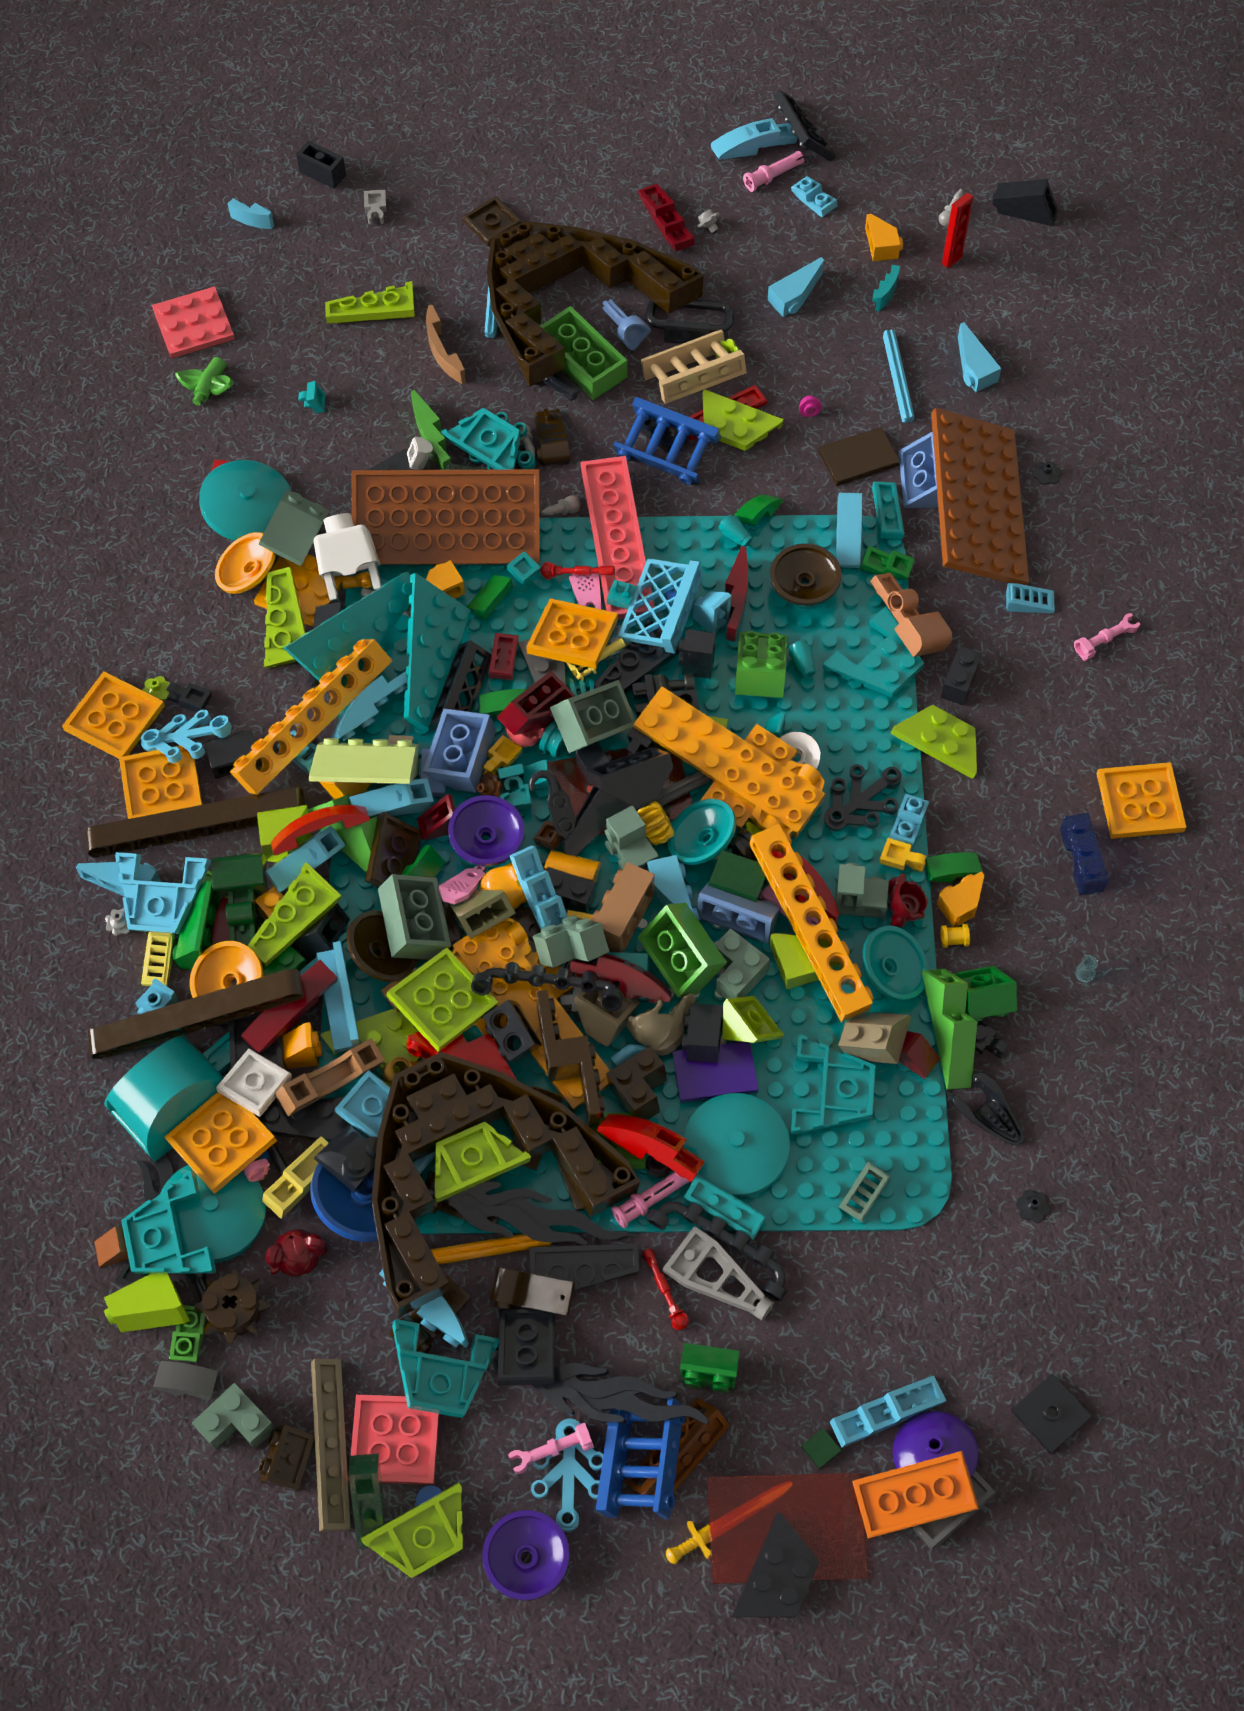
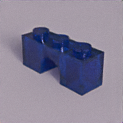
M1089 813L1065 816L1060 832L1066 851H1072L1073 876L1079 895L1103 892L1109 878Z

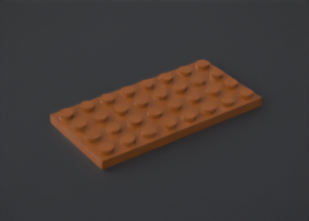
M935 408L931 412L943 567L1006 583L1027 585L1029 583L1015 430Z
M539 469L352 470L354 526L365 525L370 531L381 565H438L450 560L453 565H508L524 551L537 564H540Z

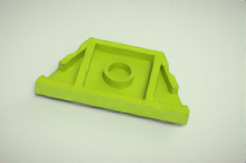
M703 390L704 423L719 428L721 435L719 441L746 451L754 446L757 441L768 437L770 431L775 428L780 429L783 426V419L708 390Z
M931 705L893 727L890 734L972 779L976 775V732L973 726L935 705Z
M486 1122L437 1142L435 1148L436 1203L530 1162V1154L526 1151L524 1153L511 1144V1140L504 1135L498 1134Z
M460 1483L453 1485L362 1537L363 1544L411 1578L462 1550V1487Z

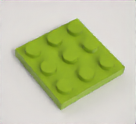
M447 947L387 991V997L438 1052L476 1024L483 1016L494 1010L499 1003L490 993L481 996L472 991V973Z

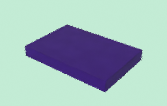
M750 1042L720 1045L718 1063L687 1061L686 1050L672 1051L680 1103L708 1100L729 1093H758L759 1089Z

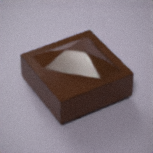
M545 820L533 841L536 845L555 850L563 836L555 831L553 822Z

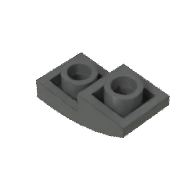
M161 1361L153 1389L177 1396L184 1393L209 1401L212 1397L218 1371L191 1364Z

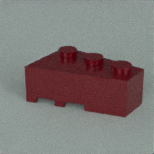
M550 671L512 700L497 718L513 735L546 728L555 720L550 707L575 695Z

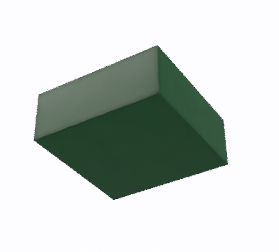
M824 1428L801 1446L819 1470L841 1452V1449Z

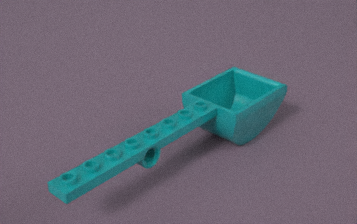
M346 932L338 941H341L347 968L354 960L348 950ZM316 957L306 967H304L300 971V974L303 975L308 969H310L315 963H317L318 957ZM229 1032L203 1054L184 1035L165 1042L130 1069L113 1087L105 1099V1107L154 1162L173 1148L165 1139V1136L217 1093L216 1087L224 1078L222 1074L231 1067Z

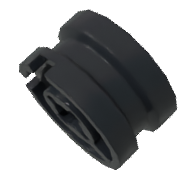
M740 830L726 847L727 850L731 849L732 854L758 861L750 846L752 834L747 830Z

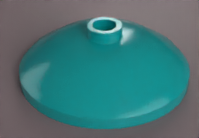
M706 799L696 802L683 810L672 823L674 836L667 841L671 855H677L679 862L688 865L701 864L717 857L721 850L724 851L729 845L735 833L736 816L730 806L718 799Z
M883 926L871 932L863 945L862 960L865 972L873 986L886 997L897 1001H906L918 996L925 988L922 970H928L927 959L920 944L907 931L895 926Z

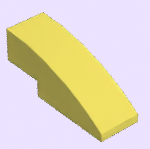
M322 1136L284 1170L283 1175L263 1194L262 1202L281 1219L310 1191L312 1177L318 1165L314 1157L328 1144Z

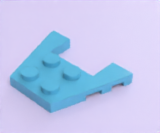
M116 852V862L119 863L120 867L119 880L123 885L125 896L123 903L128 929L132 931L179 934L208 871L211 860L186 857L182 883L139 881L141 855Z

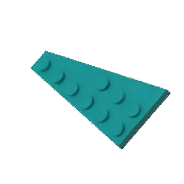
M417 573L410 575L412 594L409 596L411 618L408 619L407 633L409 666L406 667L408 689L405 691L404 719L424 731L430 725L471 610Z

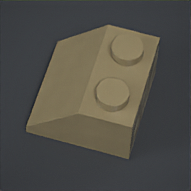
M864 1012L845 1022L838 1046L843 1052L864 1061L898 1064L911 1016Z

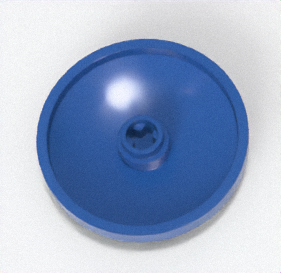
M318 1163L312 1177L310 1192L313 1207L322 1222L329 1229L347 1239L360 1242L378 1241L372 1206L374 1175L354 1193Z

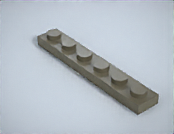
M314 1359L311 1361L319 1532L348 1531L350 1529L341 1359Z

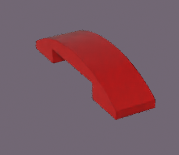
M337 805L303 815L283 828L271 841L274 856L297 848V837L343 820L346 829L369 821L370 818L366 807L359 805Z

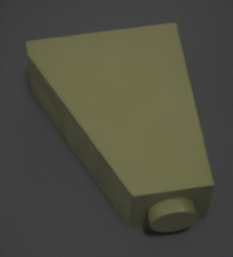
M475 890L469 899L457 904L448 903L458 923L470 939L515 914L503 890Z

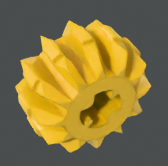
M654 801L650 805L637 810V813L646 825L645 834L652 844H663L674 836L672 824L658 802Z

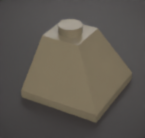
M595 989L591 993L581 990L575 996L574 1002L585 1033L596 1042L609 1047L625 1027L626 1019L634 1014L640 1002L624 997L622 1007L616 1011H610L602 1005L603 990Z

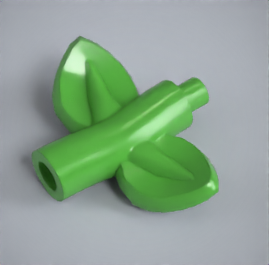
M214 357L204 372L197 369H189L175 373L178 381L184 387L194 390L193 394L195 397L192 401L198 406L201 405L203 400L207 401L211 393L219 395L234 384L231 377L221 375L227 364L219 357Z

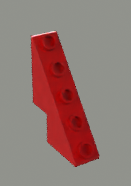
M419 1031L409 1035L407 1038L406 1049L415 1057L427 1059L443 1052L502 1072L517 1080L506 1060L499 1053L496 1042L489 1034L468 1043L461 1034L439 1052Z

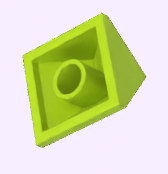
M307 805L257 813L262 851L266 856V861L278 863L296 849L294 848L274 856L271 841L288 824L308 814ZM312 832L297 837L298 847L313 837Z
M755 996L730 998L724 1001L722 1039L756 1043L781 1039L784 1036Z

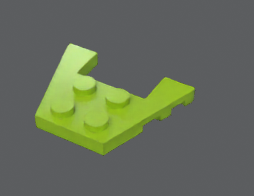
M391 1009L356 1021L360 1044L372 1038L385 1061L379 1066L381 1070L396 1057H405L409 1061L416 1062L422 1059V1057L411 1055L406 1049L408 1036L418 1031L401 1011L396 1012L395 1009ZM331 1030L320 1035L321 1039L332 1053L337 1055L338 1053L334 1051ZM393 1066L395 1074L401 1072L398 1066ZM384 1079L382 1080V1081H383L384 1083H386L389 1087H391V1085L388 1084L387 1082H385Z

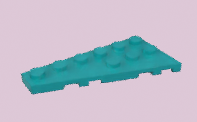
M403 572L373 593L366 595L360 601L324 621L315 629L300 636L299 639L284 646L283 649L319 681L323 675L332 672L338 667L336 663L342 657L349 656L354 651L353 646L362 639H375L380 644L410 606L409 596L412 594L410 574ZM362 659L358 661L359 669L364 664ZM345 675L341 678L343 687L347 685V677Z

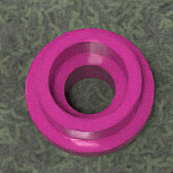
M814 396L804 397L799 405L800 414L804 417L816 416L822 409L820 400Z

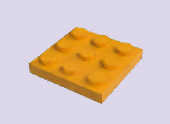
M307 554L302 565L299 566L280 556L271 571L286 567L292 569L303 621L305 624L313 626L316 607L332 603L329 599L325 579L319 575L317 558ZM347 575L334 577L337 592L340 591L343 585L342 577H347ZM266 579L256 595L254 603L267 609Z
M550 598L526 647L527 654L596 669L618 621V613Z
M103 671L62 727L64 731L119 759V757L128 756L143 733L148 730L165 707V704L162 700Z
M180 745L174 746L178 747L182 754V759L176 763H170L166 755L158 750L119 757L128 819L203 805L196 761L191 757L187 749Z
M1171 762L1098 769L1097 778L1111 839L1185 832L1186 823Z
M218 1092L165 1136L169 1144L214 1194L277 1141L252 1112Z

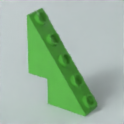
M350 794L310 808L308 813L330 806L351 805L349 800ZM377 816L346 829L343 820L331 824L346 845L341 850L367 873Z
M946 969L922 970L946 1089L971 1088L978 1021L965 1013L968 983Z

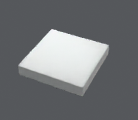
M248 1049L218 1084L216 1089L218 1093L261 1117L277 1097L275 1093L283 1084L292 1079V1075L285 1069Z

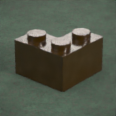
M649 1046L606 1073L611 1092L629 1115L649 1120L660 1113L657 1096L652 1090L668 1080L664 1063Z

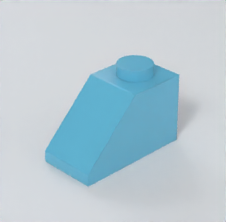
M710 591L704 597H699L693 605V619L708 632L717 633L729 623L731 595L727 592Z

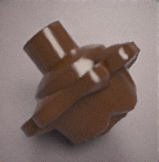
M485 773L484 777L480 778L477 790L483 795L500 797L502 782L498 779L497 774Z

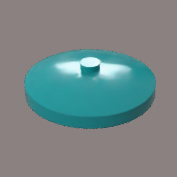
M251 460L231 461L216 467L203 481L200 489V510L206 523L215 532L225 538L236 541L250 533H264L286 490L291 491L284 477L268 465Z
M729 1093L706 1101L692 1114L684 1132V1138L687 1140L683 1148L705 1161L697 1174H700L737 1198L753 1196L768 1189L778 1180L787 1164L790 1141L783 1119L772 1106L752 1095Z
M186 1165L178 1170L166 1182L163 1189L171 1183L175 1184L183 1178L182 1175L192 1170V1168ZM242 1170L214 1194L196 1174L200 1195L174 1204L184 1254L209 1247L212 1249L214 1263L233 1259L250 1248L263 1229L266 1218V1205L262 1202L264 1194L262 1187L258 1181L250 1182L244 1175V1170Z

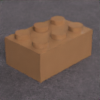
M629 862L626 863L623 870L619 869L614 878L615 885L612 890L608 889L602 900L603 906L601 910H596L591 921L602 924L609 952L624 953L654 898L655 874Z

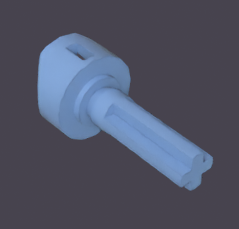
M612 299L608 302L605 300L602 309L619 326L617 330L618 338L628 349L635 350L651 332V329L639 316L633 315L628 317Z

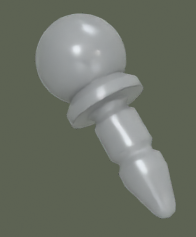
M960 189L954 195L950 205H946L945 211L939 215L941 225L948 227L952 204L963 196V189Z
M525 424L528 432L525 437L520 438L519 445H523L526 451L532 452L535 456V447L532 443L533 436L530 427Z
M571 495L565 499H560L558 504L548 506L542 511V514L554 515L562 512L563 515H567L568 513H576L581 508V502L578 497Z

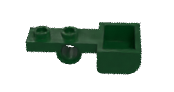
M264 852L212 858L213 891L217 898L228 897L226 918L229 926V940L240 942L248 946L257 933L255 893L268 892L267 875L265 873L267 866Z

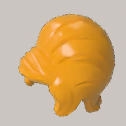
M512 863L491 869L483 876L480 882V890H503L514 910L527 901Z

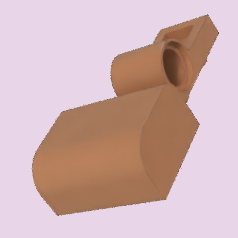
M891 573L875 575L870 582L899 624L894 630L913 657L940 652L950 645L952 632L940 613L931 612L920 615L916 610L919 598L915 590H902Z

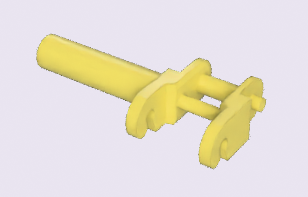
M619 638L606 646L599 662L625 647L626 644L623 639ZM566 662L575 678L581 679V681H584L583 677L589 673H597L594 668H588L580 673L579 670L585 666L576 668L575 665Z

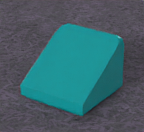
M780 712L768 719L764 729L778 738L782 737L786 722V712Z
M541 760L523 767L524 784L529 786L530 778L537 771H548L547 760ZM545 778L538 779L535 782L534 790L548 789V781Z

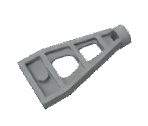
M695 1226L663 1268L665 1274L684 1287L748 1311L761 1321L765 1319L774 1305V1302L759 1290L719 1243ZM708 1257L714 1258L723 1269V1274L717 1282H708L699 1278L696 1274ZM730 1276H734L745 1286V1290L740 1297H735L722 1289ZM756 1300H760L758 1305L755 1307L754 1302Z

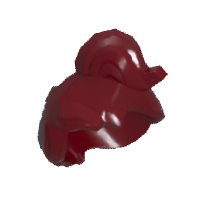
M900 874L899 877H892L888 883L890 909L894 914L891 917L890 926L902 929L906 922L922 920L925 914L923 912L927 908L928 899L921 886L917 885L916 882L907 881L905 874Z
M303 1229L291 1230L280 1235L276 1240V1244L267 1250L265 1256L267 1264L272 1267L270 1269L271 1274L275 1275L280 1270L291 1277L309 1274L317 1266L319 1257L327 1253V1248H325L327 1242L321 1235L310 1234Z

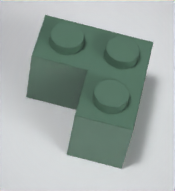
M633 805L606 819L607 829L605 834L607 841L605 844L610 854H615L619 859L618 865L620 869L623 870L626 863L629 862L647 870V862L658 859V854L645 836L646 825Z
M855 863L840 864L835 892V902L839 914L884 919L887 909L889 880H882L879 877L865 878V867Z
M569 916L562 920L563 923L543 927L540 933L533 935L541 965L552 968L574 958L588 962L609 952L602 924L590 921L588 918L582 919L577 916Z
M731 928L715 944L727 961L724 966L726 970L717 979L716 992L725 999L745 997L769 972L770 959Z
M235 1383L192 1422L194 1427L215 1450L236 1430L254 1449L270 1436L272 1430H275L271 1421Z

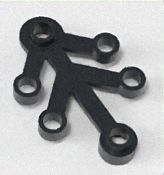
M860 764L852 765L849 773L852 779L850 802L842 807V794L846 790V781L842 778L834 779L831 784V791L833 792L832 808L828 809L824 815L826 826L833 831H840L847 825L866 826L869 829L876 828L880 821V817L876 812H868L865 816L851 814L856 810L884 812L888 815L895 814L898 809L896 799L887 798L884 802L870 801V799L885 788H897L901 783V772L895 767L886 768L882 773L881 779L861 793V780L864 777L865 769ZM858 770L861 772V774L856 775L853 773V771ZM888 774H894L896 777L891 778ZM840 784L843 788L837 789L835 785ZM892 804L894 808L890 809L886 805ZM832 816H839L841 819L835 820ZM874 818L876 822L871 823L868 819Z

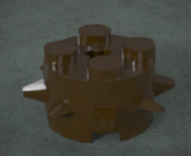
M233 1269L231 1274H226L216 1281L207 1280L208 1289L202 1297V1302L195 1304V1310L204 1313L208 1319L203 1333L206 1335L216 1330L226 1336L228 1344H233L237 1335H245L249 1331L257 1334L259 1332L257 1323L260 1320V1313L271 1307L270 1303L261 1300L257 1294L262 1281L257 1279L249 1282L239 1276L237 1269ZM231 1303H236L237 1305L234 1309L228 1307Z

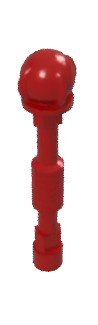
M546 562L542 565L540 573L547 580L562 574L615 575V567L600 566L599 568H591V566H575L574 568H562L561 566H556V564Z
M652 1248L643 1251V1257L655 1275L654 1280L658 1289L664 1295L670 1307L671 1314L669 1319H672V1327L680 1331L686 1329L689 1324L688 1316L683 1309H679L678 1305L675 1304L670 1293L671 1288L664 1274L660 1272L657 1266L658 1263Z

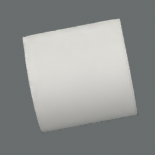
M416 436L413 438L407 452L411 469L422 470L425 468L433 450V446L428 440Z

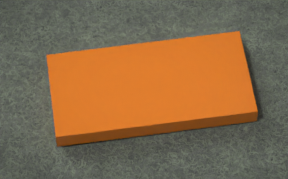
M963 1451L852 1481L868 1538L980 1509Z

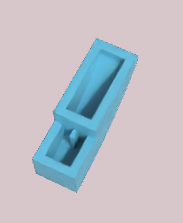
M862 493L838 494L836 559L840 567L860 568Z

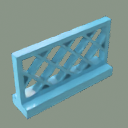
M647 558L618 637L622 638L623 641L664 647L666 652L675 654L703 578L700 562L690 560L689 565ZM652 567L661 568L663 571L654 577H651L649 574ZM677 571L684 572L683 577L676 581L670 576ZM667 577L670 584L659 589L656 583ZM653 585L656 591L644 597L642 594L643 589ZM675 589L677 592L676 596L666 600L663 594ZM660 596L663 603L651 608L648 602ZM645 604L649 611L636 616L635 610ZM668 608L670 611L669 615L659 620L656 613ZM653 616L656 622L644 628L641 621ZM636 624L641 628L635 634L627 633L628 629ZM659 627L663 631L660 639L650 637L648 634Z

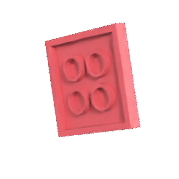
M215 286L152 305L171 359L235 340Z
M356 1395L349 1482L434 1485L440 1414L408 1408L406 1396Z

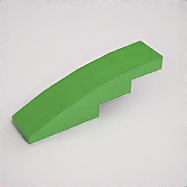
M415 390L411 391L415 420L421 438L428 440L432 444L433 450L430 455L440 470H452L451 458L446 453V441L441 434L440 419Z

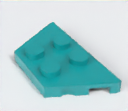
M485 408L475 412L471 417L462 419L456 427L448 431L447 429L442 430L441 434L446 440L495 470L515 468L521 432L518 428Z

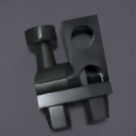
M693 673L685 674L682 680H668L663 674L655 676L648 674L644 675L645 681L632 684L634 700L647 698V702L635 704L637 719L661 686L699 710Z

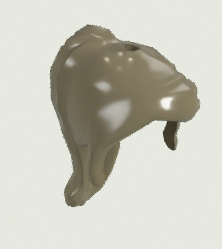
M692 993L685 995L670 1011L669 1015L658 1014L659 1009L663 1005L662 1000H658L657 1005L652 1010L648 1008L645 1013L635 1017L629 1016L626 1019L625 1025L637 1042L647 1047L650 1046L657 1055H668L676 1050L682 1042V1036L686 1031L684 1027L685 1014H689L691 1004H694L696 999Z

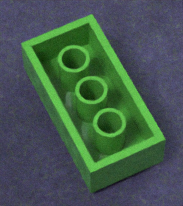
M571 306L541 325L546 332L565 347V369L562 371L592 400H595L627 378V359Z

